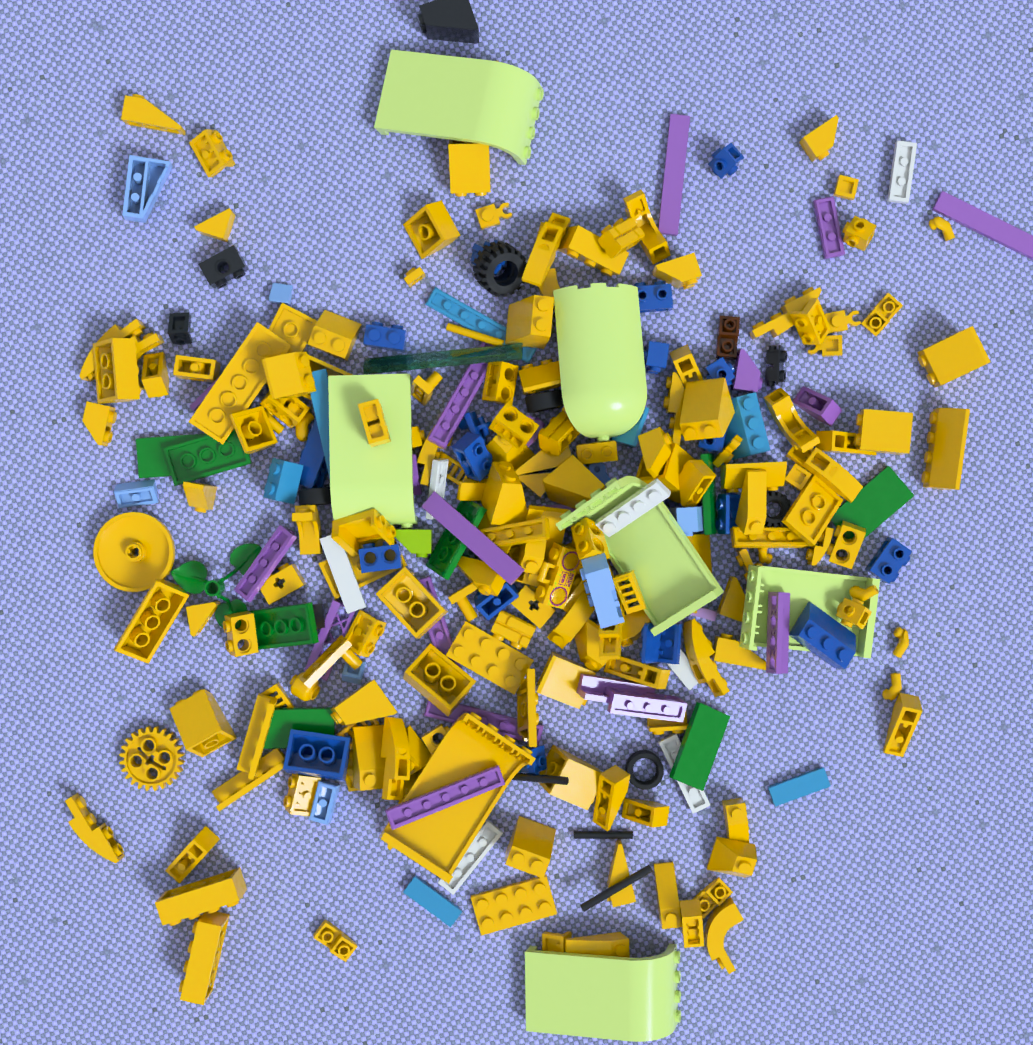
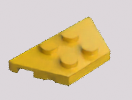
M526 669V678H522L521 685L517 691V732L522 736L523 741H528V747H537L536 725L539 723V715L536 713L538 693H536L535 669Z

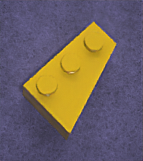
M579 225L568 228L557 251L584 262L589 267L601 270L602 274L609 277L620 275L629 255V252L625 251L614 258H610L605 252L606 249H603L598 243L600 237Z

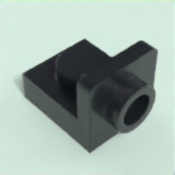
M190 312L170 313L168 335L172 343L177 345L191 344Z

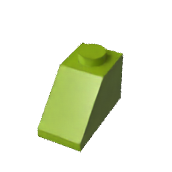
M395 529V538L411 554H416V557H428V554H432L433 529Z

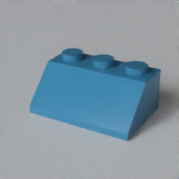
M756 392L731 398L735 413L728 426L725 446L736 434L743 439L740 442L741 444L732 452L734 456L731 460L771 451Z

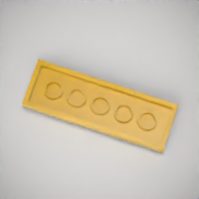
M257 322L193 414L189 423L221 444H224L234 429L229 415L247 410L267 382L262 359L286 354L291 344Z

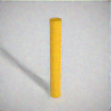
M448 323L446 326L447 331L500 348L503 347L504 340L451 323Z

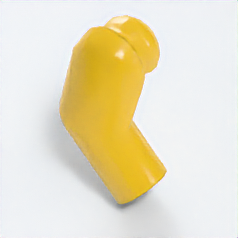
M758 548V557L762 564H770L772 562L773 556L767 553L768 548Z
M874 584L866 589L853 586L849 590L850 596L860 601H866L879 593Z
M897 627L893 634L898 638V644L892 653L901 658L909 646L908 631L905 628Z
M890 673L891 687L882 692L885 700H895L899 692H901V673Z

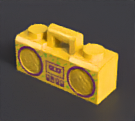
M556 542L553 543L549 551L548 560L543 561L536 579L540 583L536 588L534 599L544 605L564 609L580 564L576 548Z

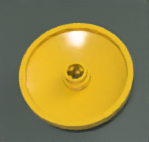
M127 512L111 518L102 526L95 538L93 557L98 572L107 583L119 590L139 592L150 589L156 579H165L175 560V544L170 531L159 519L146 513ZM136 548L139 549V551H138V554H139V555H136V554H135V549H136Z

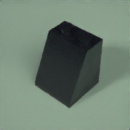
M434 0L419 6L420 13L417 14L422 34L426 33L428 39L472 44L480 43L479 28L469 0Z

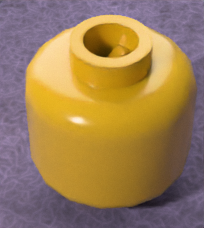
M303 672L299 675L295 674L290 681L291 693L305 702L314 700L320 692L319 680L308 688L299 679Z

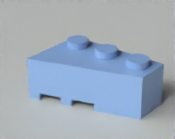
M129 155L122 214L125 220L146 223L173 168L171 161Z
M702 506L669 508V511L686 536H693V532L704 531Z
M605 553L582 559L583 568L579 569L582 581L587 580L583 584L586 594L591 593L587 595L590 607H595L600 628L623 623L624 618Z

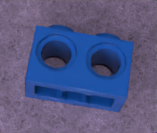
M395 540L394 545H389L385 541L383 546L375 547V543L363 544V548L358 549L361 573L403 567L400 543L395 544ZM388 549H392L396 553V557L392 561L388 560L385 556ZM368 552L375 554L376 560L374 563L367 562L366 554Z

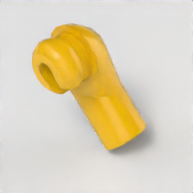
M937 216L929 221V226L932 230L937 228L942 230L945 241L955 238L952 227L947 220Z
M265 409L272 429L277 434H280L285 427L273 417L270 411Z
M307 412L300 423L295 426L296 437L301 442L307 441L308 425L315 419L310 412Z

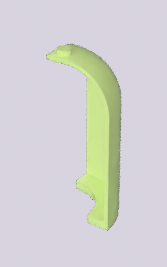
M590 283L589 288L578 289V285L553 290L561 392L565 411L570 422L579 433L585 437L597 439L598 442L610 441L609 438L620 436L637 424L643 414L647 401L638 287L620 283L616 287H607L606 283Z

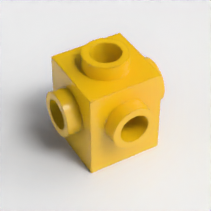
M854 216L852 221L847 222L843 228V242L847 243L850 247H856L865 251L874 236L877 225L870 223L864 218Z
M844 598L843 602L837 607L836 616L841 619V624L852 628L854 625L864 629L872 612L863 606L864 603L856 598H852V600Z

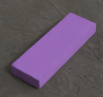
M834 196L814 200L813 205L824 260L844 256L845 250Z

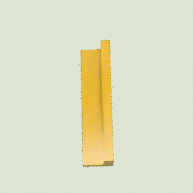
M258 693L236 769L249 773L247 779L254 780L278 700V698Z
M275 748L261 757L254 780L247 779L249 773L241 771L214 789L212 794L219 802L216 806L217 810L221 811L282 770L285 755L281 749Z

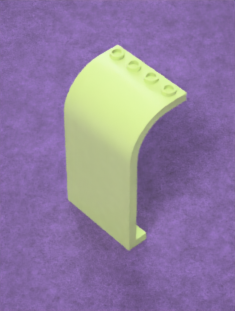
M391 50L374 128L381 135H389V132L484 144L500 149L510 154L518 164L526 165L527 159L531 156L530 144L531 140L535 137L534 126L535 121L539 118L540 110L538 107L543 99L544 90L533 75L510 64L492 60Z
M410 374L328 376L330 493L334 520L375 508L393 526L401 525V529H412L413 525H418L413 493L412 377ZM379 399L391 442L371 447L368 443L358 404Z
M624 476L619 480L615 477L605 484L607 488L604 490L599 488L590 494L591 499L589 501L584 499L576 504L575 511L571 512L569 510L560 516L562 520L556 523V526L561 531L575 525L584 517L596 522L598 518L645 487L647 483L634 476ZM663 501L611 537L604 533L610 555L609 559L618 573L621 574L634 570L646 605V609L643 610L654 625L650 629L654 637L713 601L724 592ZM629 579L624 581L626 584L630 583Z
M749 565L739 646L757 651V646L767 647L768 592L790 593V633L808 602L813 603L840 623L841 619L836 616L837 607L843 602L844 598L852 600L849 594L850 588L859 586L866 589L874 584L879 591L880 579ZM878 594L866 601H862L864 603L863 606L872 612L864 629L854 625L852 628L843 625L856 635V653L854 656L871 658ZM789 636V649L810 651Z
M669 943L663 953L643 958L538 950V946H529L525 951L526 1031L632 1042L653 1041L669 1036L674 1032L677 1024L681 1022V1010H678V1003L681 1001V991L678 990L681 972L677 971V963H680V951H677V944Z

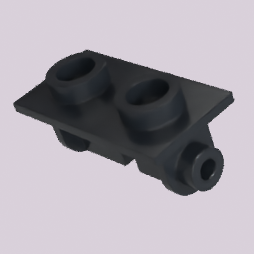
M781 345L778 346V350L777 346H769V350H766V364H773V368H766L765 382H767V386H775L776 383L777 386L782 387L783 382L786 381V371L783 369L784 362H787V350Z

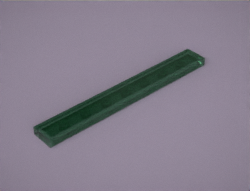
M516 343L365 358L363 371L364 374L518 360L523 359V344Z

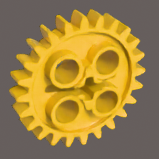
M151 726L146 727V730L140 728L138 733H131L132 738L128 737L125 739L127 744L121 746L125 750V752L119 754V756L124 758L119 764L125 765L121 772L127 771L128 774L125 779L131 777V785L138 782V789L145 785L146 791L151 786L154 791L158 790L159 786L164 789L166 783L168 785L173 783L172 778L177 779L179 777L176 772L183 771V768L179 766L185 763L184 760L180 759L185 753L179 752L183 745L176 744L179 738L172 739L173 732L168 735L166 734L167 728H164L161 732H159V726L154 727L153 731ZM147 740H151L154 743V749H150L147 746ZM163 752H166V753L169 754V756H170V760H169V761H166V760L163 759V757H162V753H163ZM151 755L154 756L153 762L150 760ZM135 756H139L142 759V764L135 762ZM151 768H155L157 770V777L153 776L150 773Z

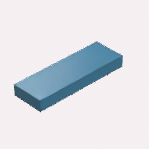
M822 766L767 788L776 807L828 788L831 785Z
M416 875L403 890L404 894L450 928L462 913L460 907Z

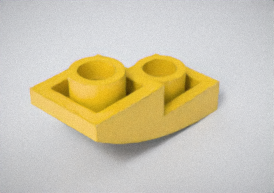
M887 292L861 324L877 336L903 305Z
M469 478L459 481L457 499L460 501L482 500L487 479L477 481Z
M826 527L817 541L819 545H814L807 549L805 559L808 560L807 564L815 566L822 559L830 545L834 528Z
M718 877L693 899H699L702 918L704 919L733 892Z
M326 919L313 934L314 939L328 947L332 954L345 962L358 947L350 937Z

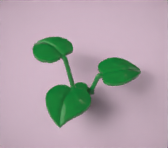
M248 543L234 549L229 560L236 568L221 579L207 580V568L203 563L195 560L182 564L172 570L171 574L176 583L188 593L198 594L205 590L207 595L217 596L218 599L221 598L226 601V603L220 604L215 611L216 621L223 628L224 615L248 611L247 606L242 600L235 599L230 602L227 597L221 594L225 589L224 581L238 571L244 575L262 548L258 544ZM241 620L235 623L236 629L240 628Z

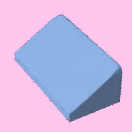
M155 479L117 484L114 489L119 508L159 502Z
M318 781L309 820L326 825L331 822L340 784Z

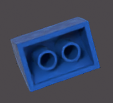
M808 602L791 629L789 636L833 668L846 669L856 653V635L813 603Z
M291 729L283 769L287 773L345 781L349 763L350 738Z

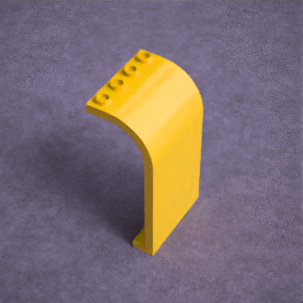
M473 712L470 714L463 713L450 727L401 803L495 765H499L505 785L394 830L391 829L388 822L379 836L381 840L448 884L453 878L454 870L508 784L525 765H532L536 759L531 756L533 753L531 750L524 746L519 748L514 744L516 741L506 734L504 737L497 733L498 728L490 723L486 726L480 722L482 718Z

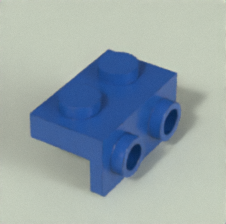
M718 494V499L716 500V508L718 510L716 529L718 534H731L730 529L738 527L735 520L741 494Z

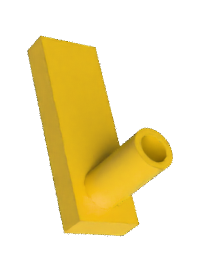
M433 371L426 380L418 375L413 380L411 395L425 406L430 401L434 388L443 379L442 376L436 371Z
M472 582L448 596L451 604L457 603L468 622L478 617L467 598V595L477 590Z
M340 635L299 679L310 688L340 657L354 670L361 666L362 660L350 649L352 644Z

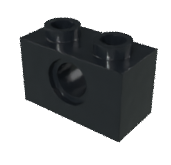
M234 245L199 263L209 285L213 288L217 287V289L228 284L227 281L233 278L239 279L246 274L245 272L249 270L239 250ZM224 264H228L229 270L226 273H221V267Z

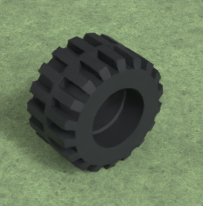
M502 241L497 243L490 242L489 247L485 245L482 252L479 250L477 253L479 255L478 258L474 259L476 266H473V271L475 272V279L478 280L477 282L485 290L497 297L500 295L507 297L508 293L512 295L515 293L514 290L517 289L519 291L521 289V283H525L522 281V276L527 264L525 262L526 258L521 252L509 243ZM507 261L505 271L500 276L494 277L495 268L501 262Z

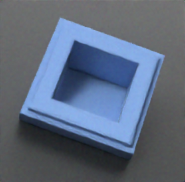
M273 283L269 302L291 305L293 285Z
M362 661L361 666L355 670L345 662L342 681L361 685L366 662Z

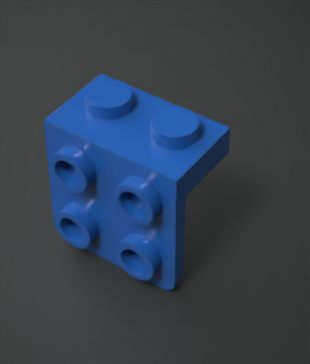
M645 623L641 630V637L643 638L640 649L641 662L644 664L655 662L679 664L682 624H674L654 637L650 631L654 627L653 623Z

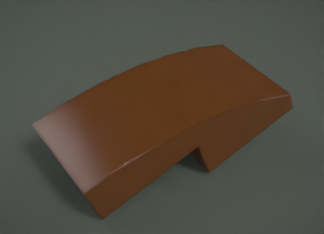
M719 317L716 343L717 359L723 357L724 359L735 360L737 358L740 317Z

